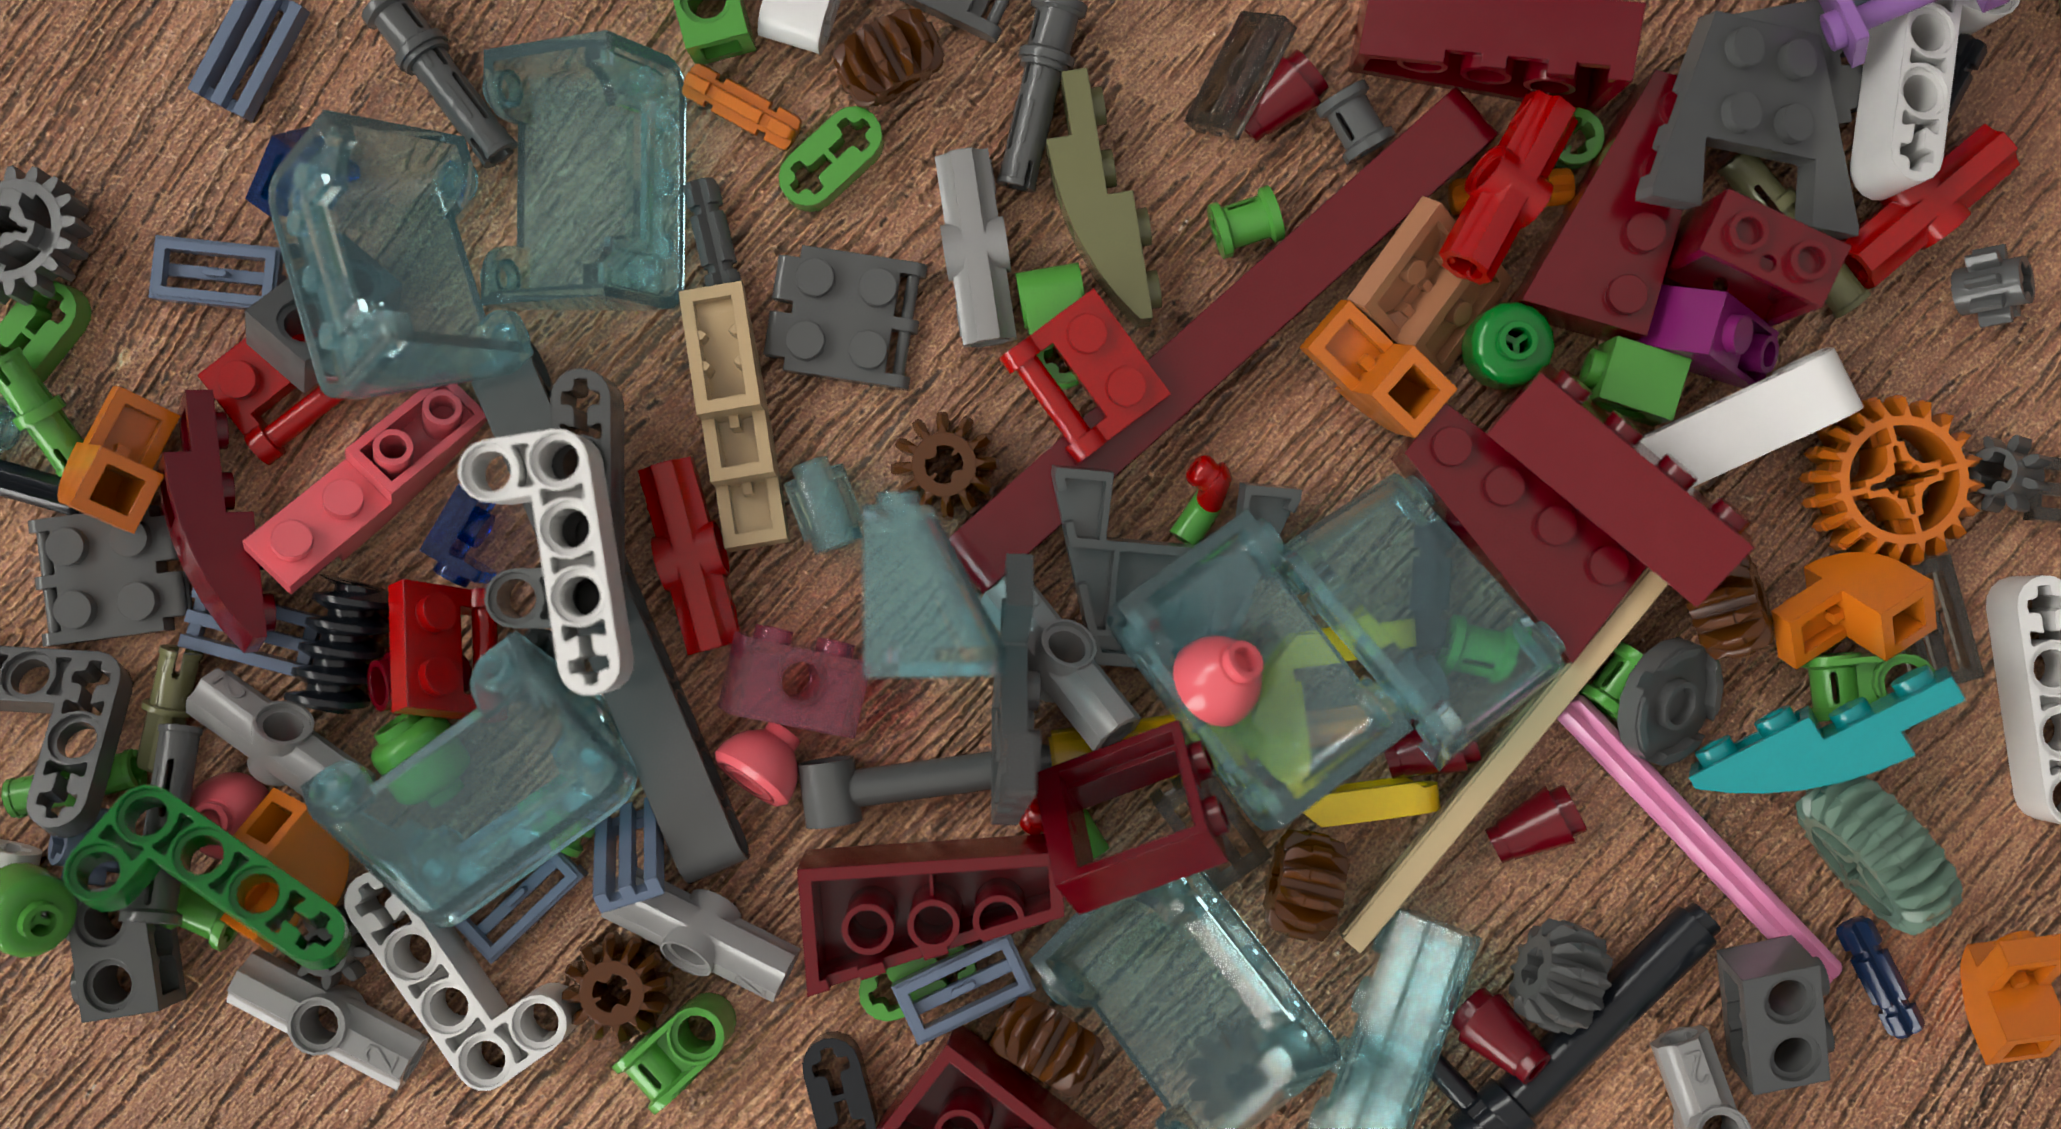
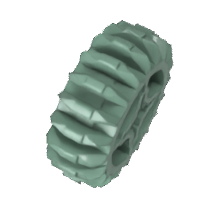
M1861 776L1837 784L1807 789L1805 791L1806 794L1795 803L1798 823L1806 831L1805 837L1813 844L1818 855L1825 861L1832 873L1840 879L1844 888L1849 889L1858 898L1861 905H1866L1878 919L1887 921L1892 928L1915 936L1928 928L1931 929L1933 926L1939 925L1952 915L1951 910L1963 901L1961 880L1957 877L1956 867L1946 859L1945 850L1936 844L1929 835L1930 830L1922 827L1914 818L1912 811H1907L1897 801L1894 794H1887L1877 781Z

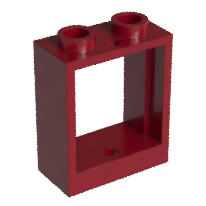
M1728 188L1681 216L1662 283L1668 286L1714 290V280L1720 279L1725 284L1724 292L1730 293L1772 327L1823 307L1851 246Z
M1178 719L1036 772V794L1054 886L1079 915L1229 862L1222 835L1231 833V825L1219 795H1211L1207 780L1216 777V770L1203 739L1193 742ZM1181 774L1194 826L1094 862L1083 809Z

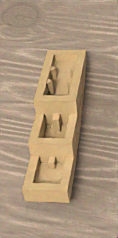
M742 281L678 291L696 414L702 421L710 482L716 489L724 549L728 552H735L791 542L770 415L744 284Z

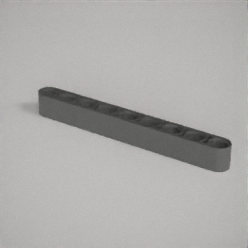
M528 338L467 364L469 378L494 438L550 429V397L553 382L538 350ZM502 455L511 476V467L509 461L506 459L504 455ZM579 458L577 459L575 464V472L579 465ZM532 502L522 503L537 537ZM586 516L579 521L575 530V537L579 546L586 541L589 535L590 525ZM625 554V605L634 666L629 680L621 688L603 693L674 863L687 884H692L748 860L750 857L749 847ZM592 580L582 583L576 591V606L581 613L585 615L591 614L600 602L598 585ZM605 626L577 628L578 636L606 633ZM595 653V656L588 658L593 672L599 673V671L609 668L607 655H596Z

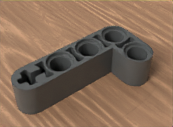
M584 368L572 369L561 375L552 387L550 397V429H564L575 433L576 429L589 432L590 427L602 432L601 439L581 434L580 436L591 440L599 449L603 459L625 598L623 396L615 383L593 370ZM589 390L600 395L599 404L590 405L587 413L577 409V398L587 397ZM568 444L561 447L553 456L552 470L560 481L570 478L575 473V464L579 456L573 445ZM581 511L571 513L562 525L563 538L572 548L579 546L576 541L575 530L579 521L585 517ZM514 568L504 570L492 578L486 587L484 600L486 610L495 622L504 627L514 629L552 628L542 568ZM588 577L579 581L573 590L572 600L579 612L580 610L576 606L575 601L576 591L582 583L592 580ZM521 581L528 582L534 589L536 596L535 606L524 617L514 611L510 601L512 590Z

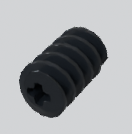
M319 574L335 585L334 591L315 592L312 594L311 599L328 609L326 616L306 617L304 624L321 634V637L317 641L299 642L297 648L313 658L314 662L313 665L292 667L291 674L305 682L307 687L306 690L285 692L283 698L291 703L335 714H351L349 710L366 708L371 702L370 695L355 685L367 684L369 665L362 660L378 659L384 656L385 648L370 638L369 635L389 633V621L376 613V610L389 609L388 591L351 579Z

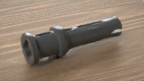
M371 0L363 9L361 15L364 23L368 28L378 29L396 53L394 61L399 69L408 75H416L419 81L423 83L456 130L470 145L484 168L494 167L514 153L513 149L518 147L517 142L497 120L477 90L454 63L452 57L448 54V39L443 31L430 26L414 5L415 0Z
M1031 0V5L1036 10L1028 44L1020 46L1018 54L1020 65L1024 67V72L1003 161L996 179V183L1001 186L1009 184L1008 188L1030 193L1036 191L1039 168L1052 121L1062 71L1073 70L1075 59L1070 56L1078 20L1086 17L1088 6L1080 0Z
M159 724V736L150 785H156L169 791L190 806L200 736L203 734V729L188 725ZM154 807L146 811L143 836L155 834L164 827L168 818V810L166 808ZM161 869L138 898L128 905V908L120 910L118 921L182 925L183 915L177 912L181 882Z

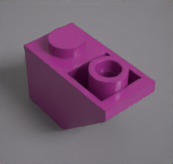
M1668 285L1661 286L1648 335L1638 340L1640 343L1691 358L1692 361L1688 372L1742 389L1765 379L1766 374L1770 373L1775 367L1779 354V343L1777 340L1779 332L1770 327L1768 323L1730 293Z

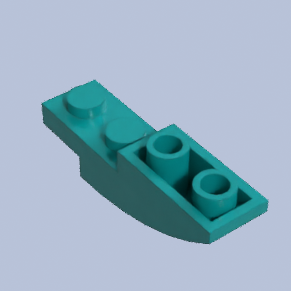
M1928 665L1921 666L1895 679L1890 684L1894 692L1870 704L1865 697H1860L1838 707L1828 715L1832 723L1824 727L1821 726L1809 705L1793 712L1790 705L1777 708L1754 722V726L1758 731L1736 742H1733L1730 735H1726L1696 751L1695 756L1698 761L1691 764L1688 778L1695 789L1725 793L1760 794L1807 790L1845 782L1883 770L1916 756L1912 742L1904 730L1966 699L1946 666L1934 672L1931 671Z

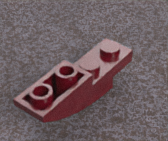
M185 390L178 410V415H180L179 428L182 451L163 452L157 472L164 475L159 485L163 513L172 543L184 572L203 605L219 627L243 653L258 652L267 638V632L275 631L276 607L273 594L262 593L260 570L265 569L244 550L242 542L256 531L254 511L226 512V510H234L235 508L234 477L232 472H222L219 451L228 449L229 427L227 414L225 411H215L213 390Z

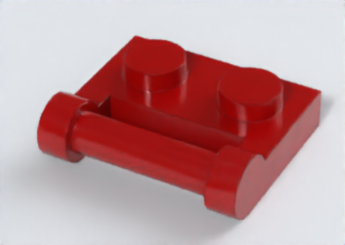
M1094 288L999 358L1010 374L1014 371L1018 373L1069 442L1065 449L1076 464L1091 455L1108 440L1171 394ZM1049 345L1053 346L1105 417L1090 428L1038 358L1037 354Z
M298 334L292 337L301 342H311L318 339L309 334ZM246 337L197 375L208 390H213L214 398L244 435V440L250 450L267 465L273 464L286 453L284 448L286 444L345 398L350 396L356 399L371 387L365 375L352 360L349 367L338 378L331 382H323L268 425L261 415L297 387L246 344Z
M402 579L388 585L392 713L473 721H493L508 717L507 697L504 694H500V677L491 675V669L499 659V652L497 651L498 627L497 622L491 618L486 610L484 600L486 588L466 589ZM461 615L471 616L474 695L464 694Z

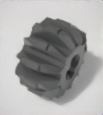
M1548 918L1541 926L1533 925L1529 930L1527 943L1517 946L1519 956L1516 963L1510 966V969L1514 971V979L1509 985V994L1515 997L1513 1002L1514 1011L1526 1017L1529 1022L1538 1024L1539 1028L1554 1033L1563 1032L1572 1035L1578 1028H1589L1593 1020L1594 1010H1603L1602 998L1604 992L1612 986L1607 980V974L1613 966V958L1606 954V940L1596 936L1593 931L1566 920L1557 921Z

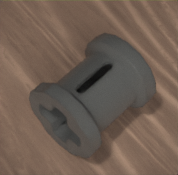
M1365 79L1342 89L1315 109L1320 119H1328L1346 151L1342 158L1346 165H1350L1369 155L1396 136L1392 126L1384 127L1366 96L1369 86Z

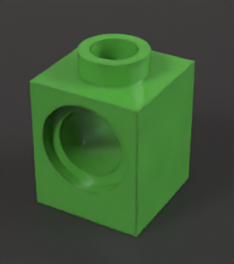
M673 0L685 48L695 64L702 63L705 65L757 51L744 0H726L723 10L712 18L696 16L697 8L703 0Z
M1616 336L1599 344L1598 349L1592 348L1583 363L1579 380L1593 392L1589 398L1605 412L1612 413L1615 410L1627 419L1649 426H1656L1673 421L1692 359Z

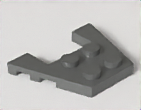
M1717 10L1699 17L1672 90L1678 97L1668 124L1658 128L1652 145V149L1657 151V155L1650 174L1641 177L1635 201L1680 210H1687L1702 205L1705 146L1796 165L1795 220L1837 240L1858 236L1859 224L1821 35Z
M1052 464L1051 477L1083 626L1091 632L1096 641L1097 652L1094 660L1098 665L1173 670L1179 651L1185 645L1198 638L1221 635L1236 639L1254 602L1251 596L1266 564H1271L1281 544L1277 540L1290 513H1295L1301 501L1302 490L1290 486L1240 482L1232 546L1229 548L1107 537L1114 472L1107 469Z
M1006 553L1004 571L1006 577V598H1002L1000 648H997L991 707V825H1018L1035 797L1036 770H1039L1041 759V731L1034 729V711H1038L1040 702V671H1028V638L1034 609L1033 555Z

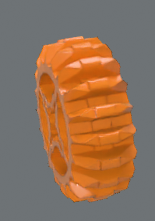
M1902 395L1886 397L1883 403L1876 397L1861 400L1864 406L1863 409L1836 422L1837 425L1831 424L1816 431L1824 446L1809 447L1803 453L1817 467L1815 471L1803 472L1798 478L1806 485L1814 484L1815 495L1804 498L1801 505L1807 509L1820 508L1822 515L1814 521L1811 528L1817 532L1834 529L1828 547L1835 551L1846 550L1851 547L1850 552L1880 554L1896 559L1907 566L1919 565L1924 561L1925 554L1928 556H1939L1948 551L1945 538L1960 539L1962 535L1967 534L1958 517H1973L1980 511L1973 503L1967 500V495L1969 492H1977L1985 484L1977 479H1969L1968 468L1975 467L1982 458L1975 455L1964 456L1961 448L1966 445L1972 435L1964 431L1949 434L1954 415L1944 412L1932 416V402L1919 400L1908 405L1906 397ZM1896 435L1910 442L1919 451L1925 463L1916 461L1911 457L1906 449L1905 442L1897 441ZM1858 451L1860 468L1855 477L1850 480L1851 465ZM1892 475H1910V478L1895 482V486L1870 489L1872 485L1885 482V478ZM1930 485L1928 500L1923 510L1922 496ZM1854 501L1866 502L1873 509L1877 521H1884L1886 531L1869 522L1859 511Z

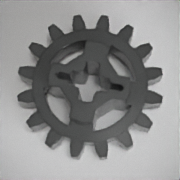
M14 165L7 166L4 181H0V304L6 305L11 298L24 306L31 305L34 290L48 298L55 296L53 281L61 277L72 282L76 276L68 267L72 259L87 260L89 255L85 250L78 247L79 239L93 235V228L79 220L89 211L87 205L74 197L76 191L56 176L51 177L38 167L32 166L26 174Z

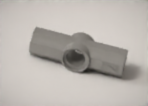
M969 147L950 150L945 154L935 156L945 223V225H940L948 280L949 282H954L957 302L955 305L960 337L962 338L964 348L1001 345L1017 340L1007 277V273L1011 272L1004 218L1003 216L998 217L992 161L989 158L988 148L976 149Z
M1005 576L984 593L979 603L980 608L999 632L1002 598H1006ZM1034 585V609L1028 638V671H1040V699L1045 702L1056 703L1092 751L1121 741L1137 727L1141 717L1094 660L1097 647L1091 632L1082 624L1073 620L1062 619Z
M217 667L202 677L198 686L187 697L186 713L248 757L247 766L249 773L256 780L266 785L289 786L333 819L340 817L345 820L360 808L363 800L374 787L376 774L315 732L313 716L305 707L284 700L273 702L229 670L222 671Z
M637 867L636 885L644 883V870ZM617 876V878H616L615 892L619 891V890H618V876ZM666 881L665 894L601 913V917L659 945L664 957L679 969L697 976H709L713 972L773 1003L785 986L801 948L743 920L737 907L723 896L704 889L693 890L690 894Z
M261 949L253 951L245 963L236 971L227 989V1003L287 1033L293 1045L301 1052L313 1056L327 1054L397 1091L405 1085L427 1048L426 1044L429 1036L367 1005L363 996L353 987L340 984L325 990L322 987L321 980L309 974L299 976L297 974L298 968ZM320 1005L328 1007L337 1017L338 1029L336 1033L330 1032L322 1026L318 1014Z
M1702 1025L1678 1027L1659 1034V1037L1650 1043L1674 1109L1672 1117L1674 1129H1703L1706 1121L1716 1115H1721L1722 1124L1720 1129H1751L1746 1117L1737 1110L1710 1033L1706 1027Z

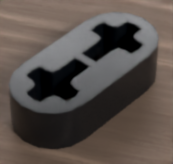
M839 1031L826 1032L816 1037L806 1051L802 1067L817 1129H833V1126L838 1124L841 1116L839 1101L842 1100L847 1101L852 1119H864L865 1124L861 1125L859 1129H876L878 1125V1112L862 1052L857 1042L848 1034ZM825 1048H833L836 1057L847 1056L849 1060L843 1066L840 1075L843 1087L835 1089L829 1069L818 1070L816 1064L821 1062L825 1054Z

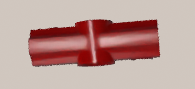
M1540 90L1525 95L1499 144L1485 153L1469 173L1464 190L1470 197L1438 253L1443 260L1442 266L1457 278L1467 279L1478 285L1492 282L1519 230L1534 221L1548 204L1554 186L1548 180V177L1578 124L1574 115L1576 108L1561 96L1549 95Z
M1987 124L1973 129L1944 154L1941 168L1933 178L1880 201L1883 206L1859 224L1858 236L1840 240L1851 246L1844 262L1864 288L1869 290L1876 287L1917 251L1929 248L1954 231L1971 215V211L1968 208L1994 189L2001 180L2009 176L2020 165L2016 155L2018 148L2005 132L1994 130Z
M689 456L671 459L638 470L640 485L644 492L647 503L646 507L655 536L651 538L655 567L664 589L667 592H671L687 655L743 641L735 603L726 576L730 575L728 554L724 549L723 537L717 523L710 519L694 458Z

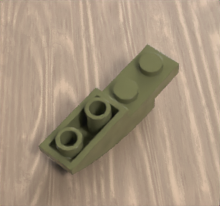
M1087 68L1062 71L1061 93L1068 136L1046 139V157L1053 189L1064 222L1080 256L1095 281L1112 303L1136 328L1149 327L1153 319L1152 309L1162 308V296L1157 270L1146 271L1142 247L1152 245L1147 207L1136 209L1133 190L1107 194L1106 188L1117 187L1112 149L1100 150L1097 126L1107 125L1102 87L1090 88Z

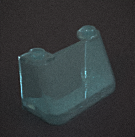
M608 30L484 49V97L498 117L518 125L517 247H495L487 253L480 273L481 306L501 310L648 311L672 309L679 304L678 291H683L685 285L686 199L683 188L684 184H686L687 98L682 94L684 77L675 60L666 54Z
M324 109L276 169L269 188L270 214L317 381L322 392L327 397L361 400L508 376L516 372L534 354L529 333L518 314L514 311L493 310L485 315L455 220V217L465 208L468 201L474 197L478 187V174L473 166L464 136Z
M1392 473L1295 536L1274 553L1272 576L1292 599L1299 594L1303 596L1305 593H1308L1309 597L1307 598L1306 608L1314 617L1319 614L1401 709L1402 712L1399 717L1404 723L1409 726L1417 719L1420 721L1415 728L1424 741L1418 747L1440 772L1556 678L1564 670L1565 664L1560 655L1566 651V648L1560 637L1548 624L1541 620L1535 624L1433 510L1432 506L1435 505V500L1426 486L1413 475L1404 479L1399 474Z
M917 492L877 493V505H862L864 678L1006 676L1005 646L932 506L919 505V493Z
M1246 509L1116 603L1107 616V623L1121 647L1175 720H1180L1193 742L1202 740L1208 748L1215 766L1216 775L1245 814L1261 830L1269 831L1284 828L1412 731L1413 727L1404 717L1408 713L1405 701L1389 682L1382 680L1376 684L1367 677L1359 679L1279 574L1283 566L1279 554L1285 550L1281 537L1267 520L1260 518L1256 521L1249 510ZM1221 635L1238 641H1246L1254 645L1262 656L1263 671L1260 697L1254 709L1241 722L1235 725L1220 727L1202 721L1185 706L1177 692L1173 676L1176 656L1185 645L1201 637Z
M517 631L492 647L477 661L470 680L471 693L477 708L373 783L371 776L365 768L349 760L338 761L326 767L300 786L308 812L313 820L410 911L439 928L453 927L470 917L619 810L630 799L636 787L637 772L635 764L624 745L604 697L600 694L581 695L570 690L561 679L557 661Z
M1203 871L1081 915L1076 912L1029 960L1042 977L1041 984L1044 991L1054 1002L1064 1007L1070 1005L1074 1008H1094L1167 1108L1156 1118V1129H1255L1319 1079L1341 1058L1340 1047L1330 1030Z

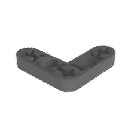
M0 646V711L51 714L27 796L26 810L30 819L52 836L60 838L75 837L85 832L95 822L100 812L132 695L133 680L130 673L108 653L86 650ZM43 666L49 668V679L46 685L32 694L20 693L19 683L29 670ZM102 673H104L110 679L108 684L97 685L92 695L85 689L87 684L99 682ZM93 707L101 713L100 716L91 713ZM85 729L96 731L95 745L87 754L78 758L66 756V744L75 733ZM62 771L70 774L69 781L60 775ZM68 794L76 799L74 806L62 808L59 816L51 811L53 804L65 802Z

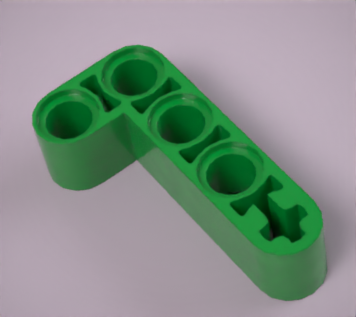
M141 785L124 793L71 852L64 864L63 878L68 890L89 907L101 912H114L126 908L138 898L162 869L301 966L311 970L331 968L346 957L351 947L352 934L349 925L342 914L331 903L169 791L156 785ZM154 807H163L168 810L167 822L161 830L149 836H139L136 834V822L146 810ZM207 845L223 847V860L214 871L204 875L191 873L190 863L195 852ZM107 861L119 862L120 875L116 883L107 890L91 892L88 881L93 869ZM263 882L277 884L280 889L279 898L273 907L262 913L246 911L245 897L249 890ZM295 911L304 921L315 928L320 929L328 922L326 930L332 936L330 943L325 947L313 943L305 950L308 941L296 927L288 923Z

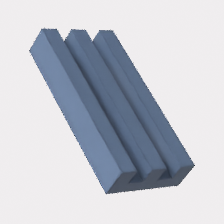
M234 0L187 89L252 123L310 12L292 0ZM279 10L284 14L237 101L232 97L248 66L253 65L262 48L261 42Z
M155 235L148 298L163 302L246 310L286 280L287 276L282 275L283 264H288L289 251L279 247ZM170 252L265 262V269L263 273L169 263ZM168 277L262 286V296L168 287L167 279Z
M192 589L191 597L195 598L193 609H187L184 622L189 623L186 634H180L177 646L293 677L295 676L291 674L292 667L312 665L313 658L297 648L299 642L317 641L320 634L304 623L306 617L320 615L275 604L276 619L305 627L304 634L301 638L278 631L267 632V638L264 643L298 651L296 661L261 651L243 653L237 645L204 637L206 627L224 631L203 605L195 589Z
M647 797L644 798V809L638 811L635 810L632 802L620 805L619 817L612 818L608 809L595 813L593 899L600 912H609L665 894L664 837ZM644 827V883L636 885L638 857L636 853V829ZM619 835V868H618V890H619V891L615 892V887H616V836Z
M534 835L458 907L448 919L485 959L492 964L589 873L581 864L577 866L569 858L570 856L552 848L537 835ZM541 850L548 859L476 926L469 917ZM558 868L565 877L493 944L487 938V935Z
M1012 934L986 942L980 941L893 982L891 986L918 1046L1007 1005L1018 997L1026 996L1036 991L1034 981L1025 967L1020 951L1018 952ZM1000 950L1003 951L1006 958L913 1001L910 995L911 992ZM1013 972L1016 982L929 1023H923L920 1014Z

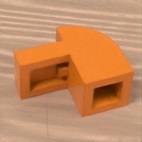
M1340 300L1299 347L1337 384L1334 389L1347 401L1379 425L1399 435L1416 438L1458 390L1414 345L1393 343L1350 300Z
M112 386L83 443L76 442L59 483L58 501L111 526L134 534L164 477L163 474L153 470L180 415L125 388Z
M1867 552L1834 554L1805 565L1806 589L1788 598L1783 604L1771 611L1778 658L1796 670L1846 637L1882 660L1888 661L1937 629L1933 580L1896 559L1880 554L1873 555Z
M273 787L233 836L335 907L344 891L349 873V854L343 837L334 826L310 806ZM263 882L255 885L245 897L246 911L250 913L268 911L279 898V886L272 882ZM296 911L288 922L296 927L300 919ZM226 913L220 918L225 924L269 953L274 951V946Z
M2023 930L2004 935L1996 941L1966 945L1960 964L1965 1012L1986 1065L2050 1057L2061 1045V1005L2052 987V982L2061 974V934L2037 937L2034 931Z

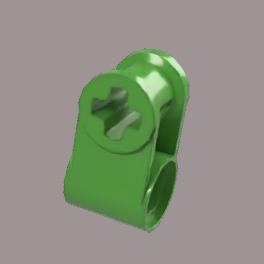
M1078 262L1015 273L1024 328L1028 329V335H1031L1085 295ZM1049 345L1037 354L1062 390H1068L1079 384L1071 371L1059 373L1056 363L1045 362V359L1053 356L1054 348L1052 345Z
M1902 651L1888 661L1882 660L1873 653H1824L1802 666L1808 669L1812 702L1811 710L1819 722L1831 721L1828 715L1832 711L1854 699L1865 697L1870 704L1888 695L1889 693L1885 687V676L1895 665L1906 663L1913 664L1916 668L1928 665L1932 672L1935 669L1927 660L1909 651ZM1833 672L1835 674L1837 691L1836 700H1833L1830 676Z
M711 992L699 993L689 999L658 1028L655 1027L650 1033L643 1036L612 1065V1068L617 1074L625 1072L650 1100L648 1109L655 1115L678 1096L696 1078L698 1073L718 1055L734 1033L737 1023L735 1010L731 1003L719 994ZM698 1015L711 1021L715 1028L716 1038L705 1041L693 1035L689 1028V1017Z

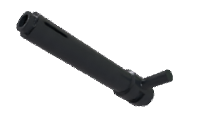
M1691 902L1685 909L1677 906L1607 974V980L1612 986L1605 990L1602 998L1604 1008L1603 1010H1594L1593 1020L1588 1029L1578 1028L1572 1035L1548 1031L1539 1040L1542 1048L1551 1055V1058L1541 1073L1528 1084H1524L1516 1076L1506 1072L1499 1080L1490 1078L1476 1091L1432 1043L1428 1044L1416 1055L1413 1061L1458 1108L1447 1119L1451 1124L1448 1129H1536L1538 1127L1536 1119L1717 944L1714 937L1721 931L1717 922L1694 902Z

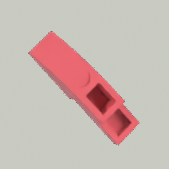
M443 371L345 449L346 459L244 539L242 541L244 550L292 595L335 558L339 557L344 561L417 496L487 422L482 408Z

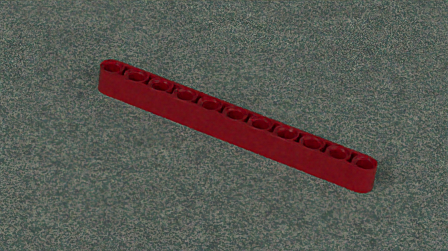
M1458 87L1452 89L1148 360L1150 366L1171 393L1169 396L1077 464L1066 451L1065 447L1069 445V442L1062 436L942 544V550L975 587L984 594L1005 576L1006 553L1030 554L1062 525L1051 477L1052 464L1107 469L1114 472V479L1406 219L1422 196L1429 198L1493 141L1499 133ZM1096 406L1083 419L1091 428L1105 417Z

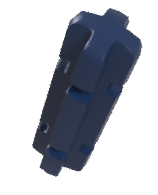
M1861 915L1839 924L1836 928V934L1845 952L1851 951L1853 956L1850 962L1873 1006L1878 1005L1881 1009L1878 1012V1016L1887 1033L1897 1039H1904L1922 1031L1925 1026V1020L1916 1003L1909 1002L1908 998L1911 993L1888 948L1882 949L1879 945L1883 939L1874 921Z

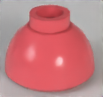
M1221 635L1201 637L1185 645L1177 654L1173 667L1174 683L1181 700L1196 717L1214 726H1232L1241 722L1254 709L1260 697L1263 659L1258 649L1249 642L1238 641Z
M769 721L764 729L746 730L733 735L714 752L718 767L740 787L772 806L788 805L798 782V764L794 751L800 745V740L788 729L774 721Z
M225 772L202 782L192 792L190 807L233 836L269 791L260 781L248 774ZM207 845L199 849L200 852L211 858L223 860L224 850L219 845Z

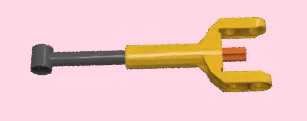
M1416 617L1289 632L1263 665L1260 697L1254 709L1241 722L1227 727L1214 726L1202 721L1192 712L1141 718L1137 727L1122 739L1130 738L1179 719L1193 742L1203 739L1212 757L1216 773L1241 769L1248 770L1321 828L1421 815L1441 809L1438 782L1413 781L1402 776L1395 779L1391 777L1310 788V784L1316 783L1311 747L1372 739L1370 730L1372 729L1371 716L1368 714L1366 701L1306 709L1303 681L1295 677L1294 668L1397 655L1407 646L1419 644ZM1074 727L1051 730V737H1048L1049 745H1041L1040 767L1036 772L1090 753L1092 749ZM991 751L856 769L855 758L851 755L801 762L798 764L805 826L807 829H824L854 824L863 820L861 807L991 790ZM1181 774L1175 775L1167 779L1181 778Z

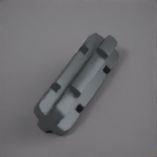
M711 177L687 182L684 184L683 191L687 208L690 209V212L694 213L690 221L701 267H704V270H708V274L704 276L706 287L741 281L740 273L737 269H733V264L737 263L726 214H724L723 210H719V207L723 205L718 183Z

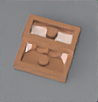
M1422 196L1347 300H1350L1393 343L1414 345L1445 375L1462 351L1461 345L1466 329L1476 317L1496 305L1513 282V279L1502 264L1492 282L1481 285L1467 279L1457 278L1442 266L1443 260L1438 253L1456 221L1441 202Z

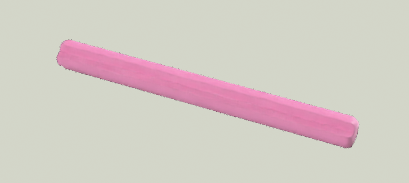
M1577 694L1557 720L1768 940L1792 935L1812 957L1816 956L1822 961L1830 983L1833 979L1837 978L1842 972L1841 962L1647 760L1630 754L1620 740L1619 730L1586 696Z

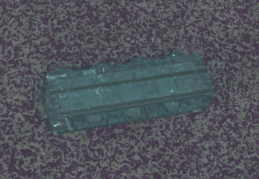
M1399 908L1394 918L1392 917L1375 937L1373 950L1381 954L1373 977H1363L1356 989L1352 1001V1011L1359 1014L1351 1038L1343 1036L1333 1052L1330 1071L1337 1074L1329 1098L1322 1096L1317 1101L1309 1119L1308 1129L1414 1128L1482 940L1481 937L1416 910Z

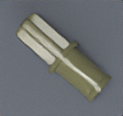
M170 644L159 646V659L150 698L142 700L141 708L147 711L136 758L138 768L153 773L159 724L186 725L187 719L191 717L186 713V700L194 691L200 661L204 655L202 652L186 648L180 672H176L175 665L179 646Z

